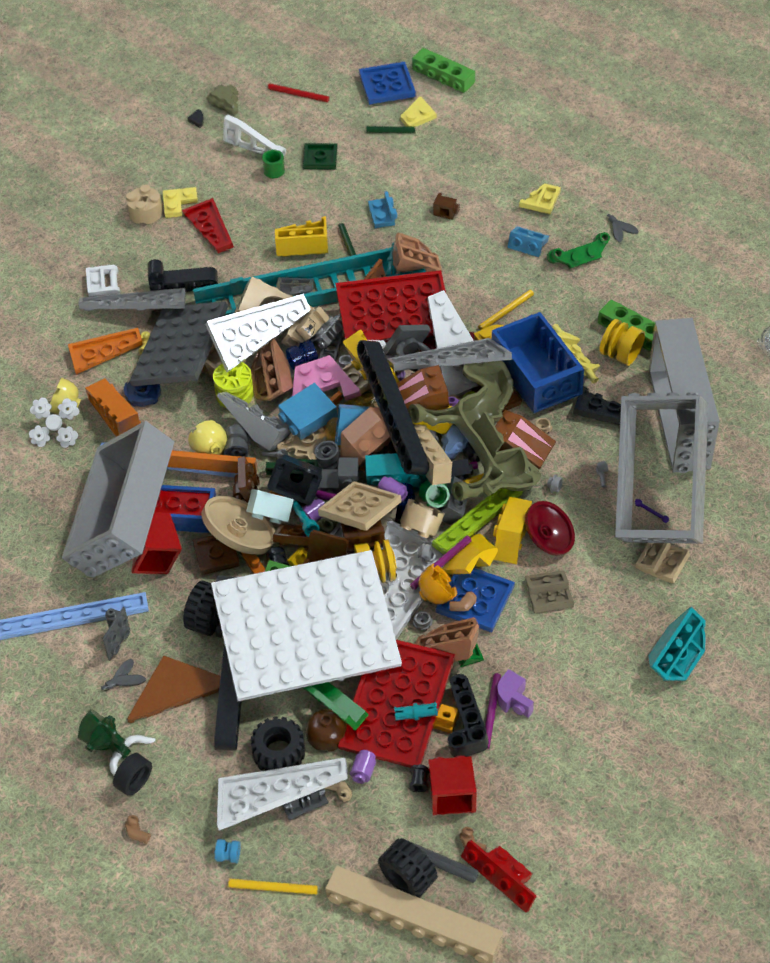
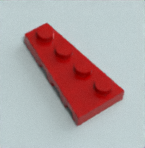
M213 198L182 210L184 216L217 253L234 247Z

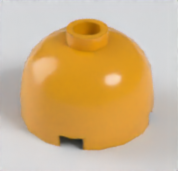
M433 563L420 575L419 594L425 601L428 600L433 604H445L457 596V589L455 586L452 588L449 584L452 580L440 566L436 565L434 567Z

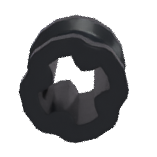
M421 764L411 766L412 779L409 789L412 792H426L428 790V784L426 783V777L429 774L428 767Z

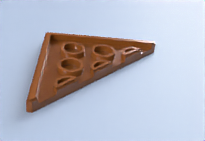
M163 656L129 714L127 721L131 724L137 719L148 718L162 713L163 710L168 708H176L190 703L191 700L199 697L204 698L218 693L221 676Z

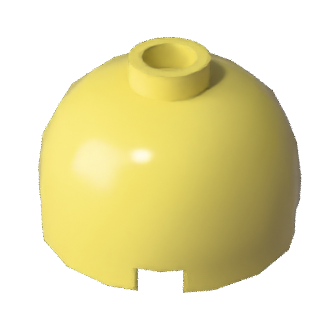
M61 378L50 402L52 408L49 411L51 413L59 415L60 410L58 406L66 398L76 401L77 408L79 407L81 399L78 398L79 391L74 383Z
M213 420L199 423L195 426L197 429L189 434L188 443L194 452L220 455L224 451L227 441L226 432L220 424Z

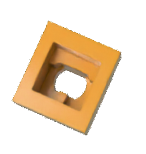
M441 704L434 728L450 734L453 733L459 718L458 709Z

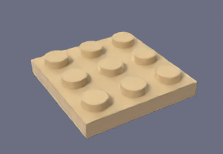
M353 481L318 509V513L321 517L366 531L402 502L401 495Z

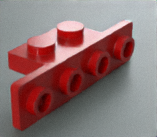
M468 841L461 854V858L478 870L483 877L525 913L530 911L537 895L525 886L524 883L530 880L533 873L501 846L487 853L474 841Z

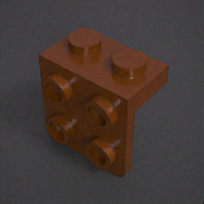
M312 530L309 535L307 558L302 564L347 555L348 540Z

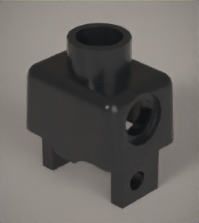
M283 454L275 463L267 487L272 492L310 505L313 503L321 483L322 469ZM296 469L300 470L303 473V479L301 481H294L290 477V473Z

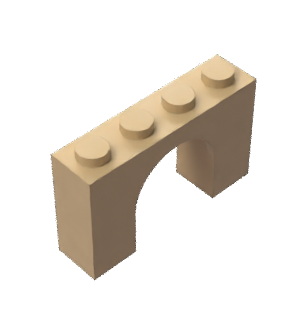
M251 277L245 286L235 313L293 296L264 283L260 279ZM304 317L285 330L281 343L295 350L302 345L304 339L295 329Z

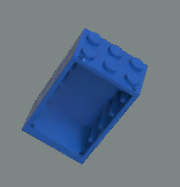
M541 312L492 330V340L512 352V360L502 361L510 372L514 383L513 386L533 413L583 394L584 368Z

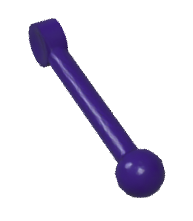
M641 499L635 500V506L642 507L661 518L663 523L669 521L668 516H663L644 505Z

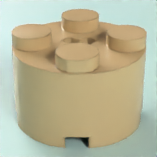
M142 185L140 188L127 193L126 201L129 217L133 222L137 224H152L160 219L162 204L157 190L150 188L149 185Z
M408 499L400 519V527L409 531L411 529L417 530L418 535L425 538L436 536L445 513H439L440 510L427 506V504L422 502L419 505L415 504V500Z

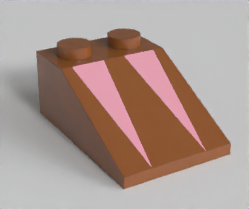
M439 365L420 369L397 383L407 410L411 404H420L430 410L449 407L448 390Z
M505 410L502 414L503 417L495 425L497 431L502 433L504 441L498 451L522 447L528 460L538 469H541L556 441L523 416Z

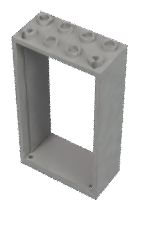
M693 318L655 321L649 363V373L654 393H658L659 396H667V393H678L679 395H686L688 392L698 393L708 402L706 470H709L712 465L720 421ZM695 409L658 410L673 473L693 471Z
M688 392L686 395L667 393V396H659L658 393H647V396H640L638 393L628 394V396H622L615 532L617 539L627 543L703 544L708 402L698 393ZM695 409L691 530H631L637 410Z
M144 421L97 447L62 559L82 571L86 576L94 578L142 554L175 441L147 421Z

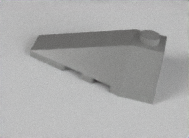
M228 392L218 393L217 397L250 437L259 444L261 449L265 451L277 449V445L283 442L291 433L289 426L286 423H282L279 418L275 416L272 418L263 415V410L247 407L248 403Z

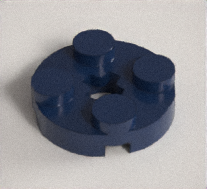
M126 382L124 385V395L131 406H149L158 402V398L161 395L160 384L132 386L130 382L128 384Z

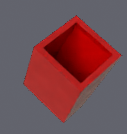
M154 512L143 552L133 560L132 573L169 574L182 551L170 513Z
M460 755L455 758L436 757L429 759L433 815L476 812L477 790L472 757Z

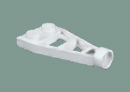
M228 114L224 118L223 141L236 146L239 144V147L261 155L272 149L279 150L285 155L286 148L275 145L241 120ZM241 131L250 136V143L241 140ZM258 141L263 144L265 149L257 147L256 142Z

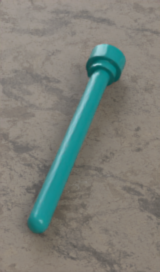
M293 500L292 508L302 521V530L306 536L309 537L312 530L320 531L317 522L309 519L298 501Z

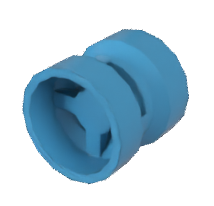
M218 839L215 848V861L223 862L224 860H229L231 863H238L241 851L240 841L226 842L225 840Z

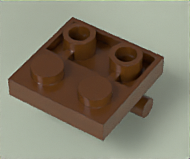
M244 456L238 458V474L234 476L232 491L233 498L245 499L246 503H248L251 490H258L260 480L259 476L254 474L252 464L248 463Z
M381 519L366 531L341 523L343 536L348 540L347 554L354 553V545L368 543L370 550L374 549L375 541L379 542L381 548L383 547L382 542L385 540V532Z

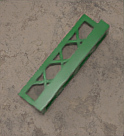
M330 682L302 687L326 708L331 709L355 731L369 715Z

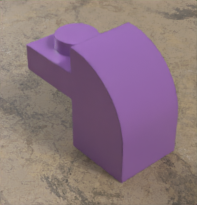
M510 669L507 670L498 683V704L505 713L512 708L518 715H524L529 718L533 713L534 702L522 695L525 691L526 679Z

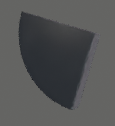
M197 109L187 118L188 122L201 128L204 115L200 109Z

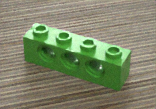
M422 48L412 57V70L448 85L455 90L465 93L475 83V70L428 49Z
M611 299L599 311L598 324L607 328L614 319H619L622 323H628V329L634 326L645 331V340L642 347L651 352L655 322Z

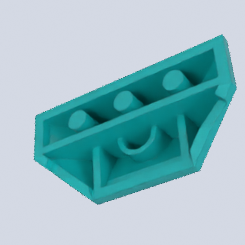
M689 607L666 628L648 655L650 667L664 681H686L705 652L706 635L704 627H706V620L693 607Z

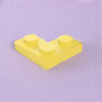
M196 187L164 190L165 218L182 216V204L198 203Z

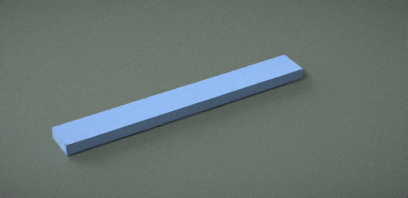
M146 592L0 620V640L107 620L105 613L110 608L121 611L122 607H125L127 616L149 612Z

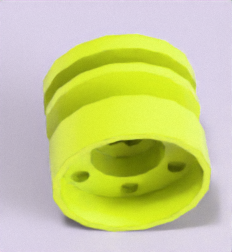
M241 362L229 372H226L222 363L214 370L213 380L216 400L221 406L226 408L217 397L218 393L228 392L246 401L248 404L252 401L254 391L251 369L248 365Z

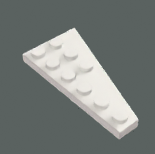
M444 290L428 297L427 301L433 324L436 349L474 341ZM464 365L440 366L448 390V396H461L479 386L463 376Z
M304 294L209 320L205 325L226 372H229L308 314L311 309Z
M339 758L218 778V829L222 830L347 779L346 759Z

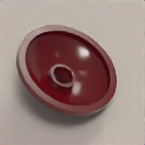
M548 501L535 502L528 508L525 515V525L533 543L550 555L560 556L569 552L575 542V531L567 514L560 507Z

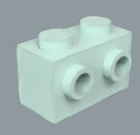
M252 489L246 512L252 513L254 518L263 520V517L266 516L270 517V522L281 524V521L288 522L294 499Z

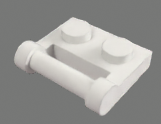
M116 265L86 268L89 297L120 294V288L117 284L118 267ZM104 274L110 275L111 286L109 287L105 286Z

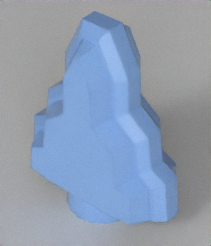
M452 425L446 434H441L443 436L441 439L442 449L450 460L454 459L459 452H463V448H466L468 441L457 426Z

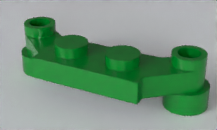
M606 232L599 233L594 237L593 242L568 251H563L560 248L552 249L547 254V260L551 264L562 263L571 269L602 258V251L610 240V235Z

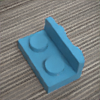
M388 191L384 192V199L368 201V207L375 228L395 225L397 211L396 208L393 209V198L389 197Z
M517 226L510 232L507 247L539 257L542 247L548 242L549 236Z

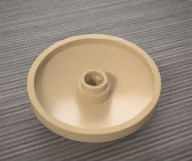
M216 496L207 501L202 510V520L209 532L220 542L234 550L247 554H263L271 549L274 544L273 534L275 528L266 516L263 517V520L252 517V513L246 512L248 503L237 498Z

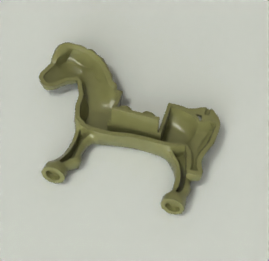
M503 361L465 364L463 376L482 388L477 393L467 395L451 408L430 410L420 404H411L409 406L408 412L414 423L424 421L431 426L446 422L455 424L480 459L484 468L482 479L471 484L463 481L455 482L452 486V494L456 500L462 501L468 497L476 498L483 493L490 496L500 488L511 491H526L539 482L541 473L528 460L522 447L498 451L504 441L502 433L497 431L494 424L503 417L502 411L511 398L514 384L510 372Z

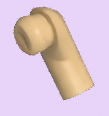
M344 781L325 788L326 790L335 791L343 802H347L352 798V791Z

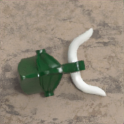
M90 709L81 720L78 739L87 744L85 748L90 752L93 750H112L113 755L110 759L109 767L113 776L118 768L117 763L119 759H124L130 754L131 750L128 747L131 744H149L156 740L155 738L141 735H133L124 739L116 731V720L110 715L103 717L93 709Z

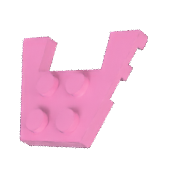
M330 355L295 367L292 396L313 383H316L323 392L341 386L345 400L361 396L359 388Z

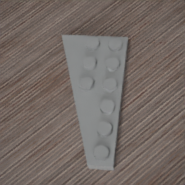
M185 288L82 297L78 303L79 309H84L85 311L94 309H136L140 311L146 309L185 308L186 291Z
M486 338L388 358L387 361L395 372H402L409 369L427 368L439 365V367L450 365L462 366L471 363L512 360V352L492 339Z

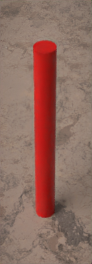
M271 83L268 84L269 90L327 103L330 100V97Z

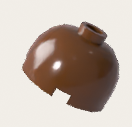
M331 709L319 710L307 722V740L316 750H327L328 752L339 749L340 740L345 735L346 723Z

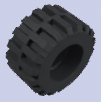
M202 580L194 586L188 596L184 608L183 622L186 629L211 636L216 630L219 617L211 583Z
M277 716L273 717V720L267 718L264 720V724L260 722L257 725L258 729L253 730V736H251L250 741L254 762L256 765L258 764V768L261 771L264 768L266 771L302 764L301 759L304 760L305 757L304 734L301 731V727L298 724L295 725V721L292 719L287 721V717L278 719ZM275 741H284L289 744L285 749L279 751L267 748Z
M396 839L378 858L379 867L386 879L396 889L418 898L438 878L437 870L429 857L420 848L407 840Z

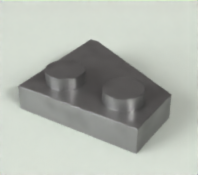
M278 278L276 288L288 295L309 293L313 290L314 279Z

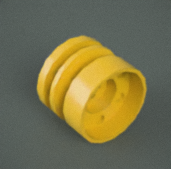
M614 319L602 337L599 351L603 355L608 354L610 358L616 356L617 361L630 366L642 349L645 331L634 326L628 329V323H622L621 320Z
M388 539L383 540V549L381 550L379 542L375 541L372 554L382 583H385V573H387L389 581H395L396 560ZM368 543L354 545V554L370 551Z

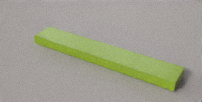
M498 489L434 539L432 547L442 554L447 553L466 535L471 537L502 511L503 504H507L509 496L518 498L522 495L523 491Z

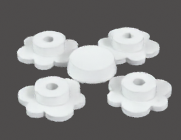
M40 398L39 401L34 400L30 412L38 419L46 418L45 423L47 427L41 428L38 425L35 429L30 430L31 443L43 447L46 441L50 440L49 430H58L57 441L60 442L62 447L66 448L69 445H75L78 433L73 431V428L70 426L67 428L60 427L62 426L61 418L72 420L74 416L79 414L77 402L66 398L58 406L60 410L59 415H50L49 410H51L52 406L46 398Z

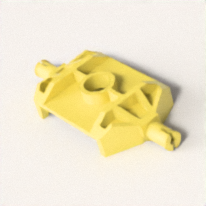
M554 324L552 328L584 368V376H587L593 384L598 382L599 378L594 373L600 365L591 364L590 360L581 352V348L577 345L580 338L562 331L558 324Z

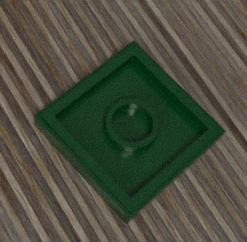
M305 143L303 169L336 170L338 143Z

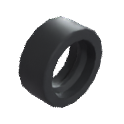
M137 752L129 755L115 772L113 778L114 787L127 796L134 795L149 779L152 771V762Z

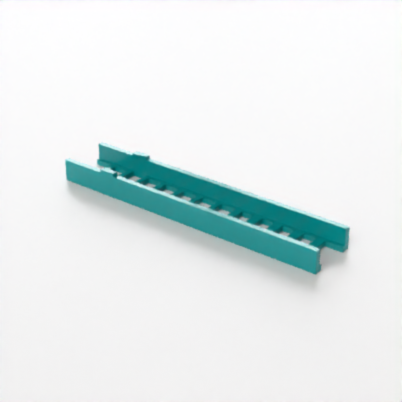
M391 248L253 277L262 280L272 287H276L278 278L314 279L317 291L306 294L300 293V295L304 294L307 303L311 307L338 302L336 283H339L338 275L346 274L349 281H356L354 272L363 270L366 277L379 258L382 260L383 269L386 274L387 258L390 257ZM424 268V269L415 270V271H410V272H405V273L400 272V274L390 275V276H398V275H406V274H414V273H423V272H426V270H425V268ZM239 277L230 279L229 282L193 289L195 303H213L229 299L231 310H227L225 316L234 314L236 305L233 296L243 294L245 286L251 277ZM331 277L334 288L322 290L319 279Z

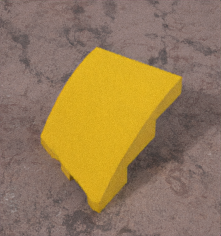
M482 534L474 535L471 537L472 541L449 560L442 569L447 574H471L475 565L477 567L490 566L498 549Z

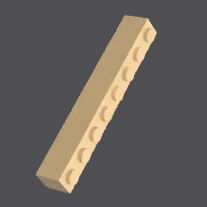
M336 866L325 888L326 897L334 904L340 905L342 903L349 906L356 913H361L362 911L369 914L376 921L384 920L396 929L402 930L404 928L409 930L418 938L426 937L438 946L443 947L446 945L453 948L458 954L474 956L480 963H494L503 941V931L340 866Z

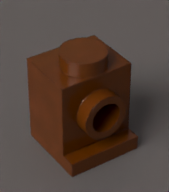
M438 193L433 203V215L453 220L455 214L459 213L460 204H457V199L442 196V193Z

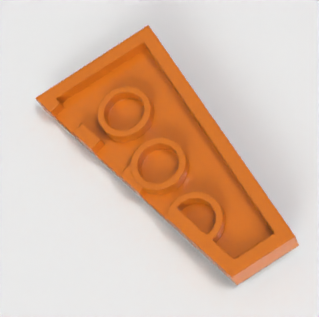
M134 328L68 344V348L77 375L142 346L143 343L139 329Z

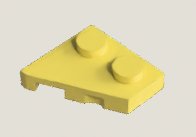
M420 96L400 118L406 127H416L436 119L437 114Z
M544 183L538 190L530 193L529 198L526 200L521 199L519 207L551 214L561 187Z

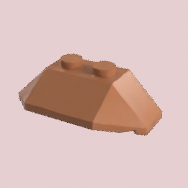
M402 233L396 234L392 256L394 260L393 265L397 271L405 273L424 268L426 272L442 271L438 255L434 252L432 253L419 239Z
M272 339L257 350L258 352L253 360L251 375L254 394L257 400L272 401L293 388L288 360L275 339Z
M369 407L341 432L340 458H358L359 469L365 465V455H376L392 441L379 408Z
M473 617L444 624L432 630L426 636L424 634L419 636L415 644L455 654L454 662L467 660L473 654V649L477 644L478 621Z

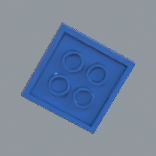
M406 62L359 69V76L369 105L416 97V91Z
M473 568L471 574H453L452 581L449 584L452 588L456 587L457 596L451 601H460L467 592L471 591L477 596L476 603L469 611H450L449 601L445 604H438L436 613L457 621L475 617L480 629L492 633L514 589L515 582Z

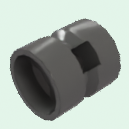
M234 425L225 429L227 441L224 455L247 457L249 454L247 444L248 433L242 426Z
M333 441L319 443L314 450L319 467L321 469H338L340 458L338 445Z

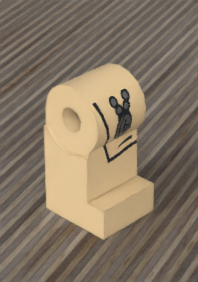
M318 306L305 315L295 330L304 341H307L329 320V316Z

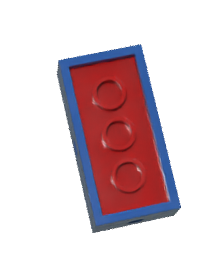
M162 485L154 512L170 513L176 531L210 533L202 520V510L209 499L216 497L215 488Z

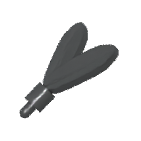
M607 214L608 220L612 223L614 238L618 242L623 240V231L631 234L639 233L635 226L618 221L614 215Z
M129 659L119 667L113 679L105 682L101 689L109 690L116 685L136 686L144 683L146 678L142 675H128L134 665V661Z

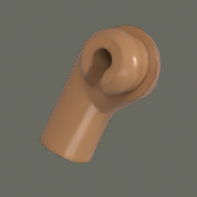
M470 591L460 601H450V611H469L476 603L477 596L474 592Z
M136 815L128 816L125 828L129 838L148 844L151 834L141 831L138 823L139 818Z
M464 827L460 833L463 847L465 848L467 842L472 840L486 852L487 845L475 841L473 829Z

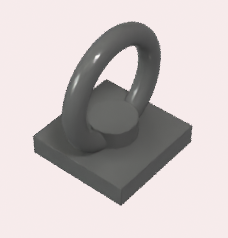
M399 325L383 349L385 355H397L398 357L416 353L418 349L421 351L430 350L423 344V341L431 329L428 325ZM419 368V369H409V370H411V371H413V372H416V371H418V370H420V369H423V368Z

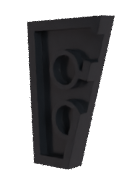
M583 386V394L579 395L573 414L620 425L621 404L615 401L609 402L603 399V395L599 393L592 394L588 392V388Z

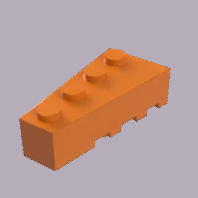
M105 378L85 387L88 400L116 437L141 423L136 410L118 393L113 384H110Z

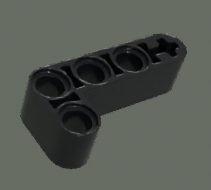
M153 259L147 264L150 291L185 288L186 292H192L195 288L218 284V272L213 267L164 271L163 263L158 259Z
M456 674L451 678L450 686L464 729L451 733L447 741L453 757L460 755L467 757L485 751L488 748L489 741L469 680L464 674Z

